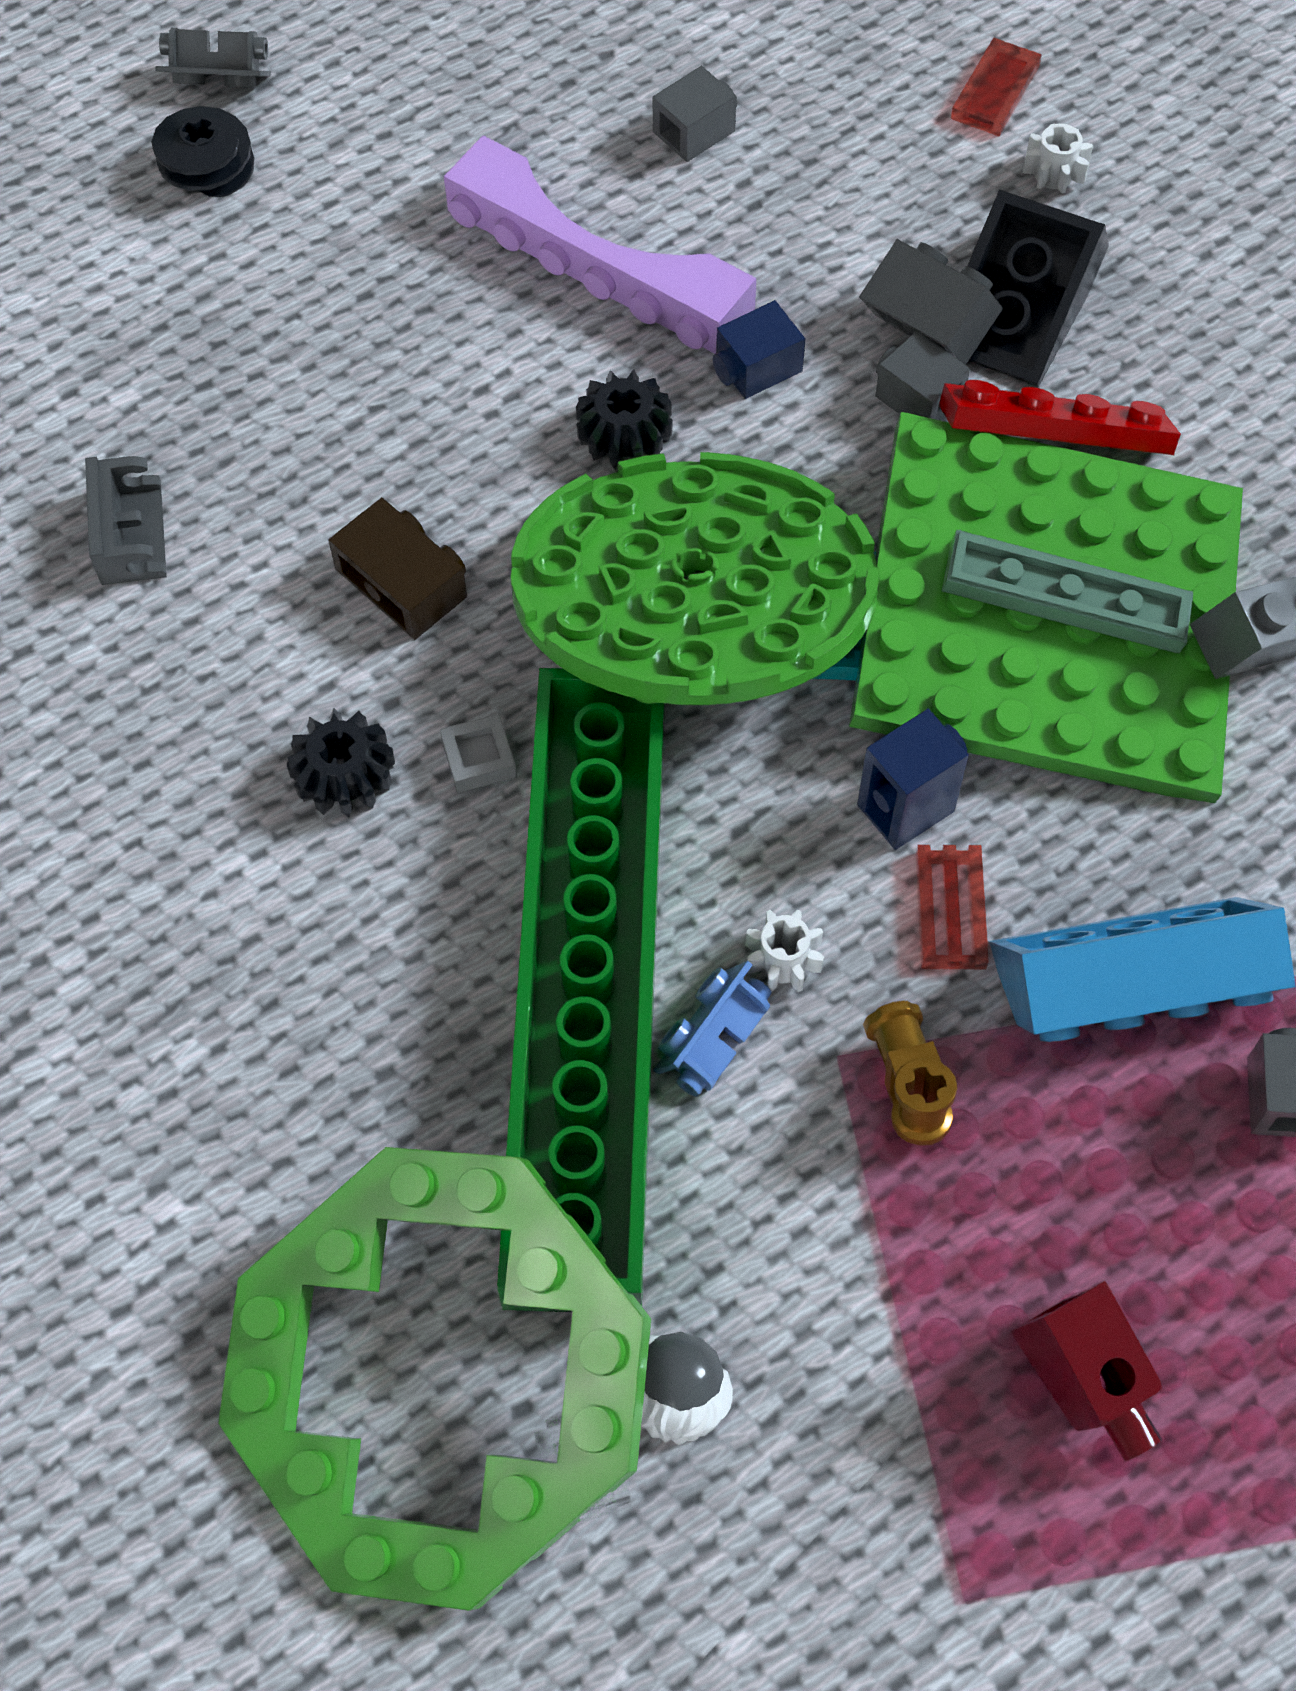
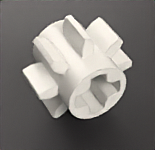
M1050 124L1043 131L1042 136L1033 133L1030 135L1022 171L1024 174H1034L1037 180L1036 188L1058 189L1061 193H1065L1067 186L1072 181L1081 184L1085 183L1093 145L1082 143V135L1079 129L1071 125Z
M768 910L766 911L763 930L748 929L746 932L745 946L755 951L747 957V961L753 964L747 973L752 974L762 971L768 978L767 986L771 992L776 989L778 983H791L795 990L798 992L803 991L805 970L813 973H821L824 956L814 950L822 943L823 931L821 928L809 930L801 920L802 912L800 910H796L792 916H776L775 913ZM777 944H782V945H783V948H775V949H773V948H774V945H777ZM796 950L794 955L788 956L786 951Z

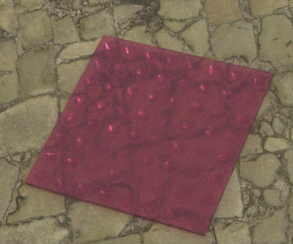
M1296 987L1273 991L1274 1000L1260 1005L1234 1006L1232 999L1208 1003V1013L1194 1017L1171 1018L1168 1015V1010L1145 1014V1024L1134 1028L1108 1030L1104 1028V1022L1079 1026L1080 1036L1062 1041H1040L1039 1034L1034 1035L1017 1025L926 1040V1043L934 1042L941 1062L950 1068L956 1077L957 1083L956 1097L951 1106L953 1120L950 1131L941 1141L933 1145L918 1146L908 1143L899 1137L894 1130L891 1120L893 1105L884 1084L886 1068L879 1049L837 1056V1063L964 1602L1296 1538V1137L1251 1134L1247 1057L1263 1033L1268 1034L1280 1028H1296ZM1103 1281H1106L1162 1384V1390L1142 1402L1141 1405L1163 1440L1143 1454L1126 1462L1103 1426L1083 1431H1077L1071 1426L1010 1332L1068 1296ZM1100 1376V1381L1102 1387L1104 1388V1382L1102 1377Z

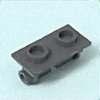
M172 27L169 33H160L161 55H168L169 66H155L157 72H172L173 83L205 85L204 74L224 75L225 86L256 87V76H271V71L259 70V60H267L268 41L266 37H258L256 31H218V52H210V31L187 30Z

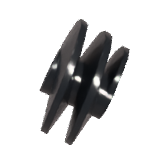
M198 106L182 109L167 116L155 128L151 143L157 166L162 177L174 187L190 191L198 190L208 197H224L244 187L253 174L255 157L247 128L236 116L220 108Z

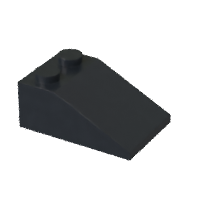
M999 189L967 266L980 272L993 283L989 291L1003 309L969 359L970 362L1039 387L1085 303L1109 247L1105 224Z

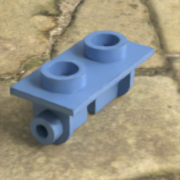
M746 961L726 971L719 967L708 976L695 995V998L702 1003L689 1022L684 1018L679 1019L660 1041L658 1049L665 1055L654 1068V1072L662 1074L675 1069L681 1073L676 1081L679 1087L694 1097H698L703 1089L710 1091L718 1078L737 1053L718 1036L724 1031L739 1044L744 1043L770 1008L767 1000L772 992L769 987L755 978H750L748 982L743 979L753 964Z

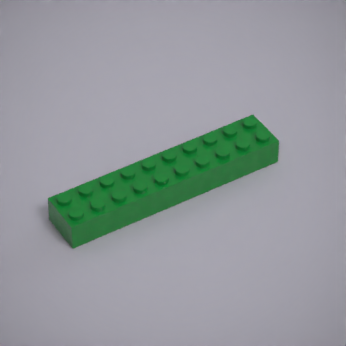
M539 668L506 1156L520 1157L530 1161L546 1182L545 1187L566 1214L574 1218L606 1260L605 1264L627 1293L633 1294L642 1306L665 703L646 704L635 698L607 691L593 684L581 681L563 668ZM501 1230L497 1290L502 1310L572 1312L503 1304L511 1231Z

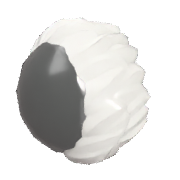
M684 1332L650 1335L641 1428H645L652 1438H661L665 1443L672 1440L675 1444L681 1445L686 1441H696L699 1437L706 1436L714 1430L731 1408L733 1389L729 1374L723 1369L717 1352L700 1337Z

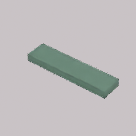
M956 530L951 541L942 591L1178 654L1187 643L1194 593L961 530Z

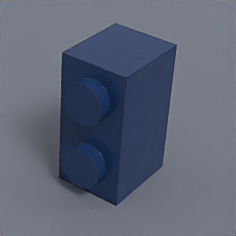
M928 708L866 748L857 806L894 850L902 847L955 812L969 757L963 738L951 725H943Z

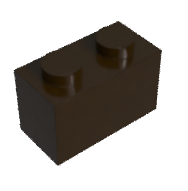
M382 497L328 539L335 570L414 640L467 598L464 576L466 567L459 555L447 545L439 547L426 536L422 525L407 510L397 511Z

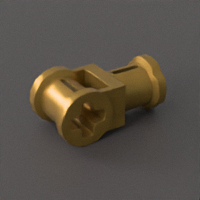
M905 1000L895 1001L879 1007L875 1012L865 1018L863 1027L867 1038L877 1043L886 1068L884 1084L893 1105L891 1120L894 1130L899 1137L908 1143L918 1146L933 1145L941 1141L950 1131L953 1120L951 1106L957 1093L956 1077L950 1068L941 1062L934 1042L926 1043L920 1028L923 1015L919 1005Z

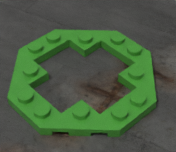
M385 1147L238 1278L218 1424L332 1592L467 1611L479 1609L503 1588L502 1585L531 1560H536L580 1521V1517L609 1492H614L637 1472L651 1318L633 1294L627 1293L605 1264V1258L574 1218L566 1214L545 1187L546 1182L527 1159L511 1156ZM388 1221L511 1231L503 1304L572 1311L557 1462L504 1455H486L478 1529L352 1513L361 1438L296 1431L314 1286L379 1292Z

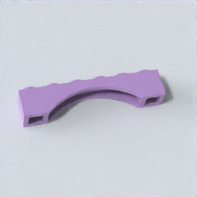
M484 135L444 175L448 211L459 224L467 228H472L475 225L494 235L502 247L514 252L520 249L537 258L548 272L559 276L565 273L582 282L586 289L598 299L606 300L610 297L627 306L632 314L645 324L656 322L675 332L679 340L689 348L700 349L703 347L716 354L717 327L755 310L757 278L711 254L672 255L649 253L620 246L591 234L568 219L548 200L535 180L526 157Z

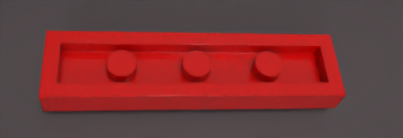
M967 380L964 385L944 383L939 406L950 426L955 429L1167 455L1175 454L1181 435L1162 407L1145 401H1133L1129 407L1110 404L1104 398L1091 394H1079L1074 400L1055 397L1049 391L1036 387H1023L1019 393L999 390L995 385L985 381Z

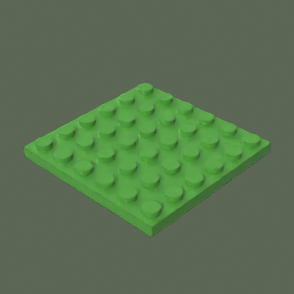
M901 412L895 427L875 555L877 567L880 569L877 602L872 620L862 639L849 727L887 735L929 708L943 725L949 724L958 731L966 744L967 753L1164 796L1216 803L1222 795L1230 675L1219 679L1214 678L1190 624L1236 592L1243 488L1008 435L955 429L950 426L949 422ZM956 530H961L1192 591L1194 593L1187 643L1178 654L943 592L942 586L953 536Z

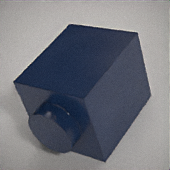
M774 300L717 327L716 354L712 358L713 366L724 385L730 386L734 384L742 396L747 399L803 372L806 338L777 301Z

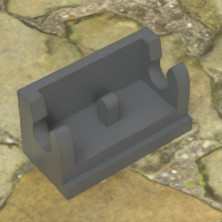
M127 456L98 460L97 457L85 458L89 556L101 585L167 577L162 491L159 475L125 476L128 473H142L148 470L147 459L143 457Z

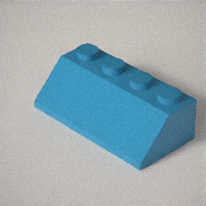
M1239 897L989 941L997 972L1017 1026L1034 1035L1039 1034L1040 1041L1044 1042L1062 1041L1080 1036L1079 1026L1104 1022V1028L1108 1030L1138 1027L1145 1024V1014L1168 1010V1015L1171 1018L1199 1016L1209 1012L1208 1003L1232 999L1234 1006L1265 1004L1274 1000L1273 991L1296 987L1284 907Z

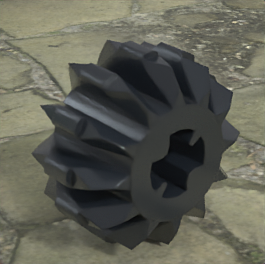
M633 369L627 378L619 379L610 370L606 378V384L590 380L589 386L586 389V396L578 398L576 405L577 437L581 445H588L593 461L605 457L609 453V462L614 470L618 467V462L622 461V457L630 456V459L643 456V452L646 455L660 454L663 450V442H668L673 432V420L670 418L672 416V403L667 393L660 392L656 378L639 382V377Z
M333 708L329 717L330 722L322 724L309 717L307 724L309 734L292 735L291 748L293 755L287 757V769L290 778L296 781L294 786L297 795L303 802L313 799L316 809L322 815H325L334 806L335 801H338L342 814L349 818L353 810L352 800L359 798L364 805L373 809L376 802L374 790H390L392 780L389 770L394 768L395 756L393 748L386 744V733L379 723L368 726L367 719L360 710L347 721H344L341 713ZM344 759V763L338 764L337 760Z

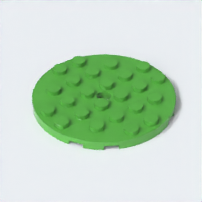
M700 452V462L666 463L665 455L662 453L619 461L618 472L595 480L584 474L548 496L531 513L516 537L511 554V589L517 617L530 639L550 660L578 677L581 681L610 692L635 698L646 704L715 705L754 700L780 693L809 681L838 663L862 638L872 620L877 602L880 569L877 567L874 555V540L858 514L848 516L840 507L834 504L835 493L813 479L770 462L738 455ZM697 570L704 571V573L693 574Z

